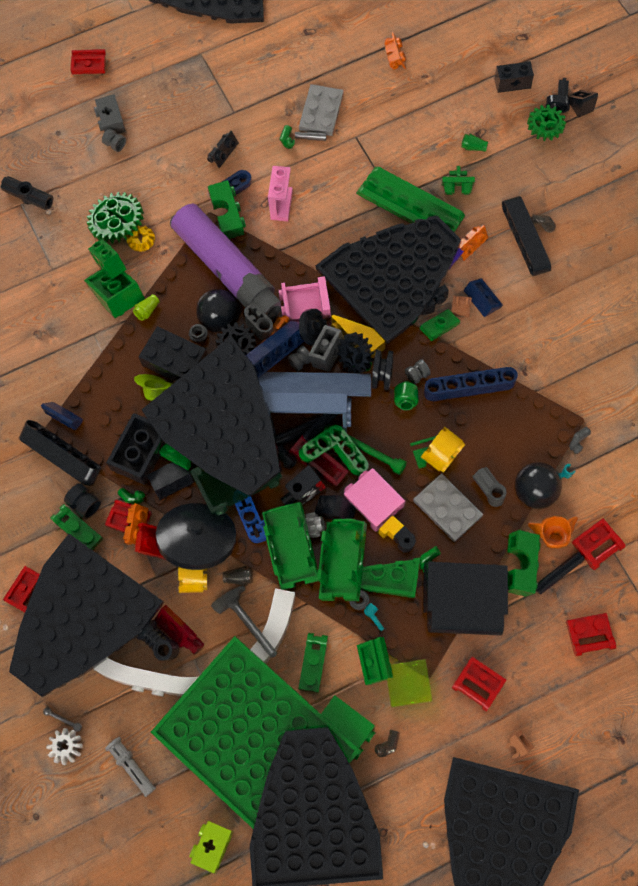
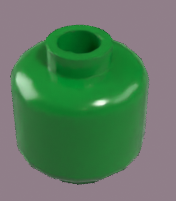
M408 381L399 383L394 388L395 405L406 411L413 409L419 402L418 387Z

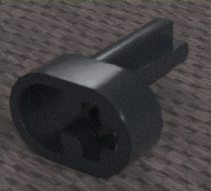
M566 78L559 79L558 95H549L546 98V108L547 105H550L551 109L556 106V111L561 110L562 113L569 111V81Z

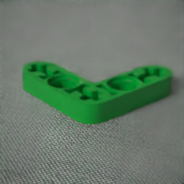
M339 425L331 426L304 444L299 450L300 458L304 462L310 463L333 448L350 472L356 476H360L369 467L366 458ZM319 439L326 443V448L319 445ZM343 446H347L351 450V454H346ZM314 448L315 451L308 455L306 451Z

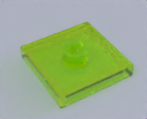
M426 659L391 664L393 678L387 679L391 707L433 701Z

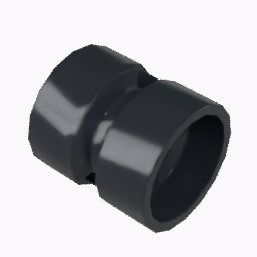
M78 483L67 492L64 502L72 509H76V513L83 519H88L97 512L101 505V500L95 494H89V489L82 483Z

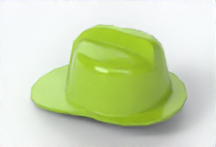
M141 374L134 378V381L143 387L145 398L153 401L172 385V383L150 374Z

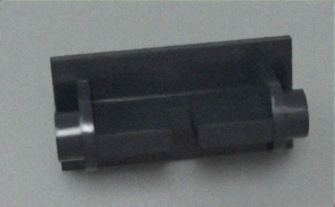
M231 130L229 133L222 135V138L216 144L217 148L214 147L207 155V160L210 163L215 162L218 168L222 166L239 144Z

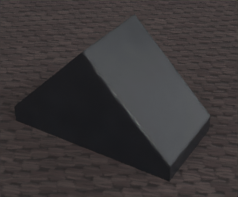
M579 90L568 95L570 106L578 118L594 111L598 93Z
M339 495L319 496L315 513L318 516L331 520L354 519L357 509Z

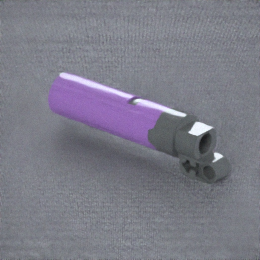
M192 203L183 206L176 212L171 221L172 229L245 307L246 325L251 328L259 339L263 341L268 339L273 332V322L271 320L281 312V301L274 295V286L196 204Z

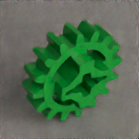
M540 105V109L535 107L534 111L530 112L527 121L528 130H532L531 135H537L536 139L543 137V141L546 138L552 141L554 136L559 138V135L563 133L566 121H564L565 115H561V110L556 111V106L553 109L550 108V105H547V108Z

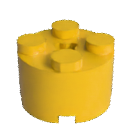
M444 427L422 454L421 458L436 470L444 473L454 460L452 457L455 458L465 446V443Z
M178 567L179 593H201L203 590H207V574H203V571H207V569L189 570Z

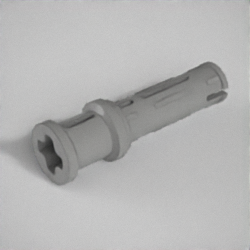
M121 737L114 739L106 746L105 750L113 755L117 766H122L144 796L147 797L156 787L153 786L133 760V753L125 748L121 742Z

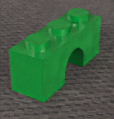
M228 180L207 186L214 210L219 208L228 210L226 214L217 217L220 230L228 239L244 235L243 228L246 227L244 217H240L238 213L241 212L239 202L234 200V197H236L234 187H230Z
M522 530L509 534L507 553L518 557L520 569L508 571V593L525 597L535 594L538 586L536 579L539 569L540 535Z

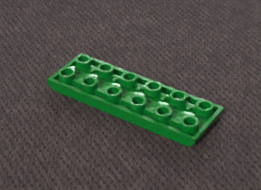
M379 166L374 167L356 192L357 195L410 224L415 223V220L427 219L437 215L455 232L465 218V214L461 210Z

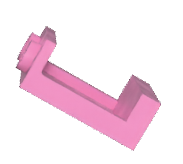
M272 167L268 193L271 220H289L293 188L288 187L290 167Z
M325 276L318 277V283L285 287V283H281L282 289L279 290L280 301L284 300V306H281L282 316L285 315L289 318L288 322H299L302 312L307 309H318L322 312L323 318L331 317Z
M372 468L370 471H364L355 484L351 483L345 488L344 499L349 501L371 523V528L377 532L392 515L395 516L404 508L405 500Z

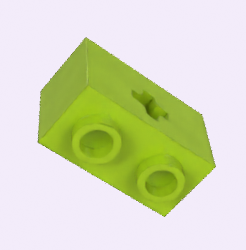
M210 821L207 824H203L198 834L201 837L198 846L194 845L189 857L192 860L190 863L217 874L233 831ZM213 840L215 849L210 850L208 853V848L205 845Z

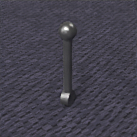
M49 707L44 708V715H50L68 724L77 732L82 729L80 723H73L52 712Z

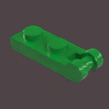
M62 504L59 512L56 515L53 514L50 519L64 532L72 535L91 550H94L103 538L66 505ZM67 515L69 519L64 523L61 520Z
M308 632L299 690L319 693L328 642L327 635H322L321 637ZM313 644H319L320 650L312 649Z

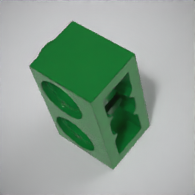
M103 239L95 242L88 248L96 264L111 279L127 270L118 253Z

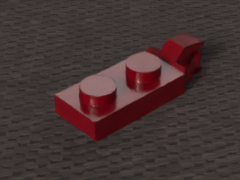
M167 605L160 609L154 619L157 625L172 640L177 642L180 648L185 647L193 654L201 651L204 643L197 637L196 633Z

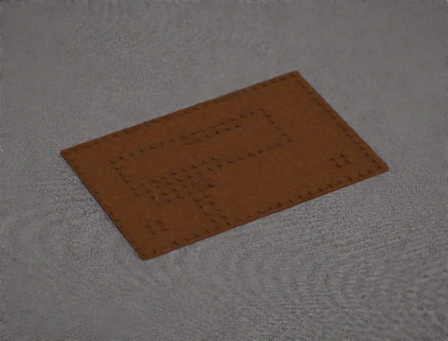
M211 212L207 213L206 215L220 229L218 216ZM244 231V235L229 239L274 286V295L279 300V290L282 289L281 283H285V287L318 283V277H323L315 269ZM184 243L144 296L146 299L153 294L160 301L150 317L142 321L132 312L62 404L63 408L83 419L78 429L74 431L54 418L50 420L45 428L101 466L100 475L121 488H125L133 495L137 490L144 492V502L164 515L175 507L189 503L208 504L224 511L232 519L236 528V544L230 556L280 586L278 576L274 574L267 540L261 543H253L246 533L233 501V495L238 489L209 475L191 461L189 472L194 483L159 500L149 479L143 485L111 471L106 463L132 414L135 413L147 418L142 409L152 401L145 398L143 387L138 385L134 378L137 375L150 374L158 376L169 383H175V381L143 367L138 356L156 327L158 326L205 348L208 355L217 347L215 342L218 339L217 333L222 334V332L207 330V338L202 342H194L189 337L190 328L195 324H200L196 314V307L201 296L212 289H224L227 291L229 289L193 250ZM326 280L331 316L336 315L370 327ZM238 300L240 316L237 324L239 327L245 324L246 329L248 326L245 323V307ZM282 311L271 320L273 324L278 317H282ZM331 317L323 318L326 319L328 326L332 327ZM413 324L389 344L385 343V349L382 351V358L386 359L388 351H394L389 390H384L383 381H379L377 389L372 388L373 361L371 369L363 372V374H371V397L348 396V398H351V427H347V434L393 459L401 458L407 461L405 469L401 475L393 472L390 465L360 450L368 462L369 467L367 471L373 468L405 500L404 508L394 517L416 539L412 551L402 552L393 539L388 535L382 538L378 531L375 532L371 528V523L356 510L354 519L367 523L363 567L420 558L422 554L435 546L438 547L441 555L433 559L432 562L499 565L508 550L509 534L520 530L532 510L516 494L515 479L517 474L523 467L534 462L546 463L556 469L568 450L574 434L579 431L584 423V419L517 381L510 390L439 401L427 400L424 396L426 381L431 378L494 368L439 338L431 341L420 330V327ZM198 332V333H196L195 335H196V336H199V335H201L202 333ZM255 335L256 345L254 347L256 348L263 340ZM304 341L291 353H297V349L301 346H304L310 353L313 346L306 344ZM338 355L330 372L314 368L312 363L303 365V368L298 372L348 373V368L343 369L344 363L339 362L341 356ZM286 356L267 372L297 371L290 365ZM422 359L428 365L431 375L421 378L420 382L416 384L419 391L418 404L411 410H402L394 403V388L404 381L410 382L405 374V369L409 366L413 367L415 362ZM505 376V377H504L505 380H508V381H511V380H512V379H511L510 377H508V376ZM490 379L485 380L487 383H494ZM472 382L466 383L468 386H475ZM454 385L447 386L450 389H456ZM429 388L431 392L438 391L436 388ZM270 413L276 432L274 435H278L323 415V413ZM338 414L329 424L332 426L339 425L343 428V414ZM444 427L465 443V446L444 473L436 470L429 463H426V467L419 469L413 451L429 447L433 440L414 446L410 445V443L437 436ZM297 439L283 444L284 448L288 451ZM319 439V445L326 448V443ZM343 446L344 452L351 454V450L347 446ZM333 448L326 453L349 472L337 486L317 475L326 486V489L302 505L305 518L306 514L315 512L319 496L339 495L344 498L345 488L359 480V476L350 472ZM160 455L152 472L172 461ZM297 459L296 465L291 469L284 468L281 462L282 472L251 495L261 521L264 520L262 512L285 506L280 499L289 492L285 485L306 468ZM487 467L499 484L506 488L505 501L499 507L491 506L488 503L487 496L473 479V475L481 468ZM441 473L483 514V517L455 543L413 502V499ZM499 493L492 494L495 498L502 497ZM243 495L239 496L240 500L238 501L242 502L244 508L247 507ZM247 512L244 515V519L247 521H251L255 517L253 512ZM323 517L325 523L324 531H326L327 522H331L332 520ZM254 524L252 526V529L254 531L253 535H255L256 538L260 537V532L257 531V528ZM320 532L321 536L311 538L310 536L318 569L322 532ZM420 564L415 598L365 591L369 596V603H372L378 609L374 615L385 628L382 631L378 629L371 618L365 615L364 609L356 610L352 608L349 601H345L343 597H335V601H321L318 599L319 581L305 584L304 580L296 582V587L285 589L286 591L295 592L297 598L366 641L384 637L387 652L390 656L426 678L432 677L457 635L428 632L427 613H423L424 573L420 569ZM360 597L359 601L356 602L362 603L363 599Z

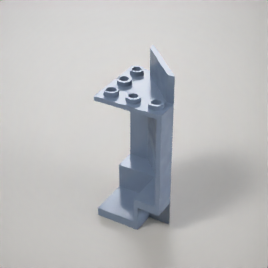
M265 372L258 378L270 413L343 414V429L346 433L347 427H351V398H348V396L371 397V374Z

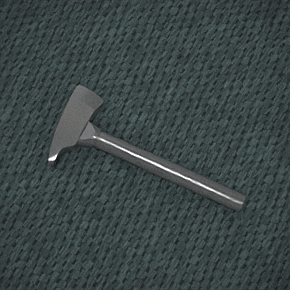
M244 585L227 592L211 604V607L219 614H222L228 608L235 611L271 658L277 655V651L239 605L240 594L245 591Z

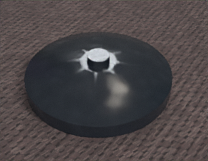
M189 503L171 509L161 518L156 528V544L160 554L171 564L189 570H203L219 565L231 555L236 544V528L232 519L221 509L203 503Z

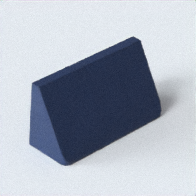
M482 278L470 281L464 289L465 294L472 298L471 301L484 317L503 306Z
M55 402L42 403L41 405L45 414L74 431L83 422L81 417Z

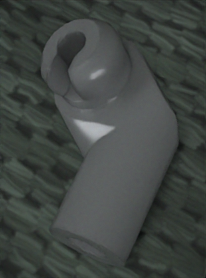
M584 427L575 433L569 447L575 454L582 451L583 446L580 445V442L591 434L588 427Z

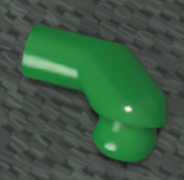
M289 125L284 126L279 138L287 149H291L295 145V140H292L290 137L292 127Z
M125 488L118 490V495L125 503L140 504L144 501L145 493L137 490L133 495Z
M437 546L431 548L420 557V569L423 570V573L424 564L428 561L432 562L433 559L441 555Z

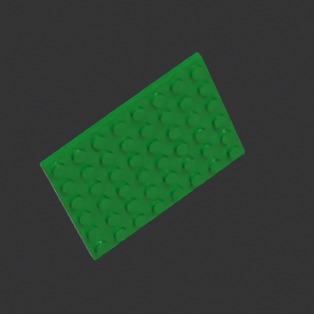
M236 636L231 639L150 732L252 829H254L266 776L285 730L328 727L349 763L361 751Z

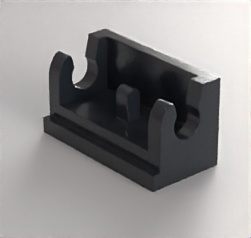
M173 462L147 475L159 500L194 483L190 472Z

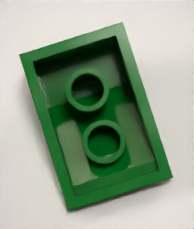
M101 269L84 280L101 304L114 318L123 315L145 299L138 283L125 271L111 279Z

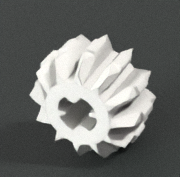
M63 728L62 734L58 730L55 731L56 738L49 737V740L53 742L52 745L46 746L47 749L52 750L48 756L50 758L55 757L54 762L57 764L61 761L62 765H67L68 760L74 763V755L81 756V753L77 751V749L83 748V744L78 743L82 739L81 736H75L76 731L71 730L69 732L67 728ZM63 743L69 746L67 750L61 748Z

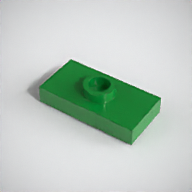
M447 309L421 324L420 330L433 341L458 326L460 320Z

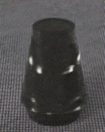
M243 566L223 571V582L244 586L252 584V568Z

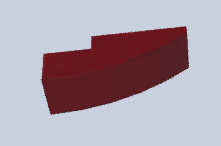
M303 435L300 436L288 452L306 467L309 465L317 475L337 486L349 471L326 452L310 463L304 462L299 456V450L307 441L303 438ZM312 448L311 450L306 451V453L309 455L315 450L314 448Z

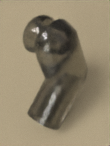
M532 215L533 224H540L549 233L555 230L556 224L550 216Z
M390 730L388 740L375 746V753L379 757H386L394 753L397 748L400 732Z

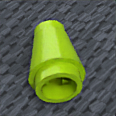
M152 294L136 304L133 313L142 321L148 319L160 301Z

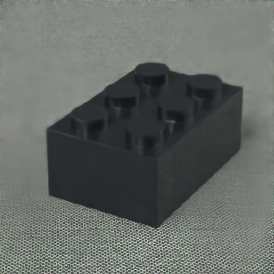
M157 326L138 357L143 367L176 382L208 354L205 348Z
M133 413L106 463L111 471L145 485L148 480L147 475L153 471L161 455L159 450L166 443L161 439L147 418Z

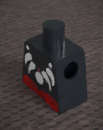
M308 465L285 485L289 492L280 499L285 505L293 504L296 501L302 502V505H304L325 490L326 486Z

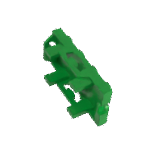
M302 502L262 512L265 522L263 528L274 574L278 576L280 589L285 590L296 587V582L304 580L305 584L317 582L318 567Z
M333 519L331 522H327L326 531H322L321 554L317 571V580L320 582L318 599L321 601H335V597H343L345 601H359L367 523L365 521Z

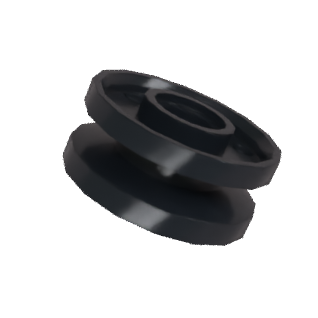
M376 349L372 372L373 389H377L379 381H383L384 390H389L394 351H388L387 357L384 359L382 358V351Z

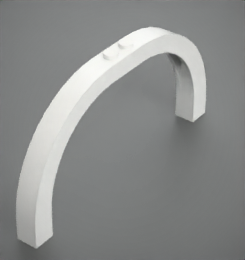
M276 588L269 617L262 632L275 650L278 649L288 629L296 597L295 592ZM258 641L250 649L265 663L271 658ZM106 658L104 662L94 668L95 671L106 678L132 686L131 690L137 692H144V689L151 690V694L161 697L164 696V693L182 696L198 678L171 676L133 668L117 663L109 658Z

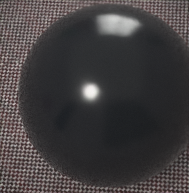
M212 289L204 293L199 299L196 314L200 324L207 330L222 332V327L228 329L227 324L233 327L235 322L238 321L240 306L236 297L229 291Z
M530 463L523 467L516 476V494L520 500L531 508L543 509L549 507L557 501L561 494V477L556 469L546 463Z

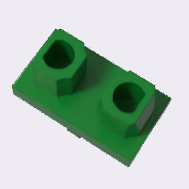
M456 166V171H449V176L456 177H442L441 186H444L445 195H453L455 193V186H461L462 195L471 194L475 177H460L467 176V171H461L460 166Z

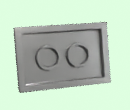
M310 84L299 130L326 133L328 136H333L344 90Z
M442 473L413 499V502L454 543L483 517V514Z

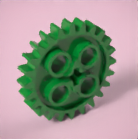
M117 192L116 196L110 193L109 198L104 195L103 201L98 199L99 204H93L94 209L89 210L91 215L87 216L89 220L87 221L88 229L94 238L97 237L99 241L103 239L105 242L110 240L113 244L116 239L119 243L121 238L127 240L128 234L133 236V230L138 231L137 226L142 225L140 220L144 219L142 215L144 211L140 202H138L136 197L133 198L132 194L127 196L126 192H124L121 196Z

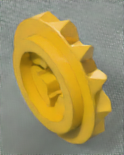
M146 225L144 227L137 226L138 231L133 230V236L127 235V244L134 251H146L153 246L155 234ZM139 234L143 236L142 243L138 239Z

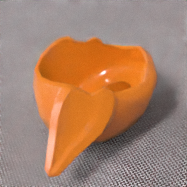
M551 516L544 519L541 523H528V527L535 534L540 535V538L543 539L547 547L559 549L568 546L578 518L574 516L567 520L562 516Z

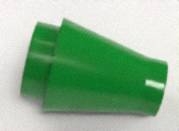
M471 133L469 135L464 134L461 148H465L468 151L485 152L488 141H484Z

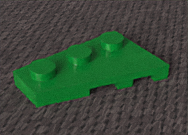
M420 558L363 567L360 590L415 598Z

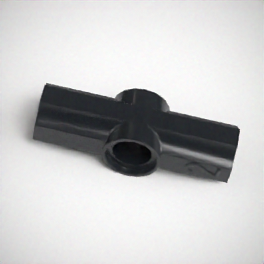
M10 176L4 177L1 181L0 188L2 191L22 199L25 204H33L44 210L50 209L53 205L54 198L52 195L34 188L27 181L21 182Z

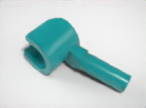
M571 464L565 465L561 473H559L561 479H568L573 476L575 471L571 473L567 471Z
M369 603L364 609V613L382 631L385 628L374 615L378 609L375 605Z

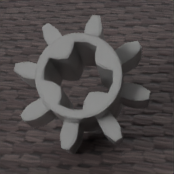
M315 512L306 514L305 519L311 538L321 536L320 532L325 530L323 517L318 516Z

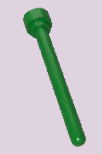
M328 424V425L324 428V430H327V429L330 428L332 425ZM348 435L358 449L390 465L394 473L401 475L407 461L401 458L393 459Z

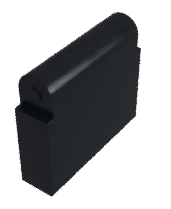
M426 562L424 564L423 613H427L428 632L502 636L504 616L508 615V565Z

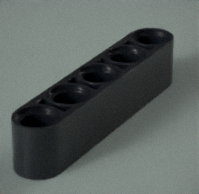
M517 196L502 201L503 212L530 274L536 276L550 272V260L522 197Z
M27 420L19 436L21 442L82 484L87 486L94 485L101 470V466L36 421Z

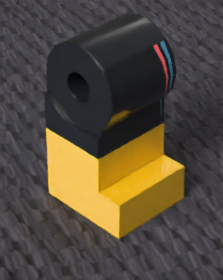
M393 515L378 531L382 538L388 535L393 539L402 552H410L415 546V536Z

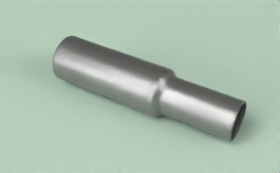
M295 132V138L326 141V133Z

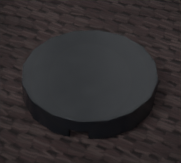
M318 309L305 310L299 319L301 337L310 346L315 344L324 325L328 326L326 319L322 317V312Z

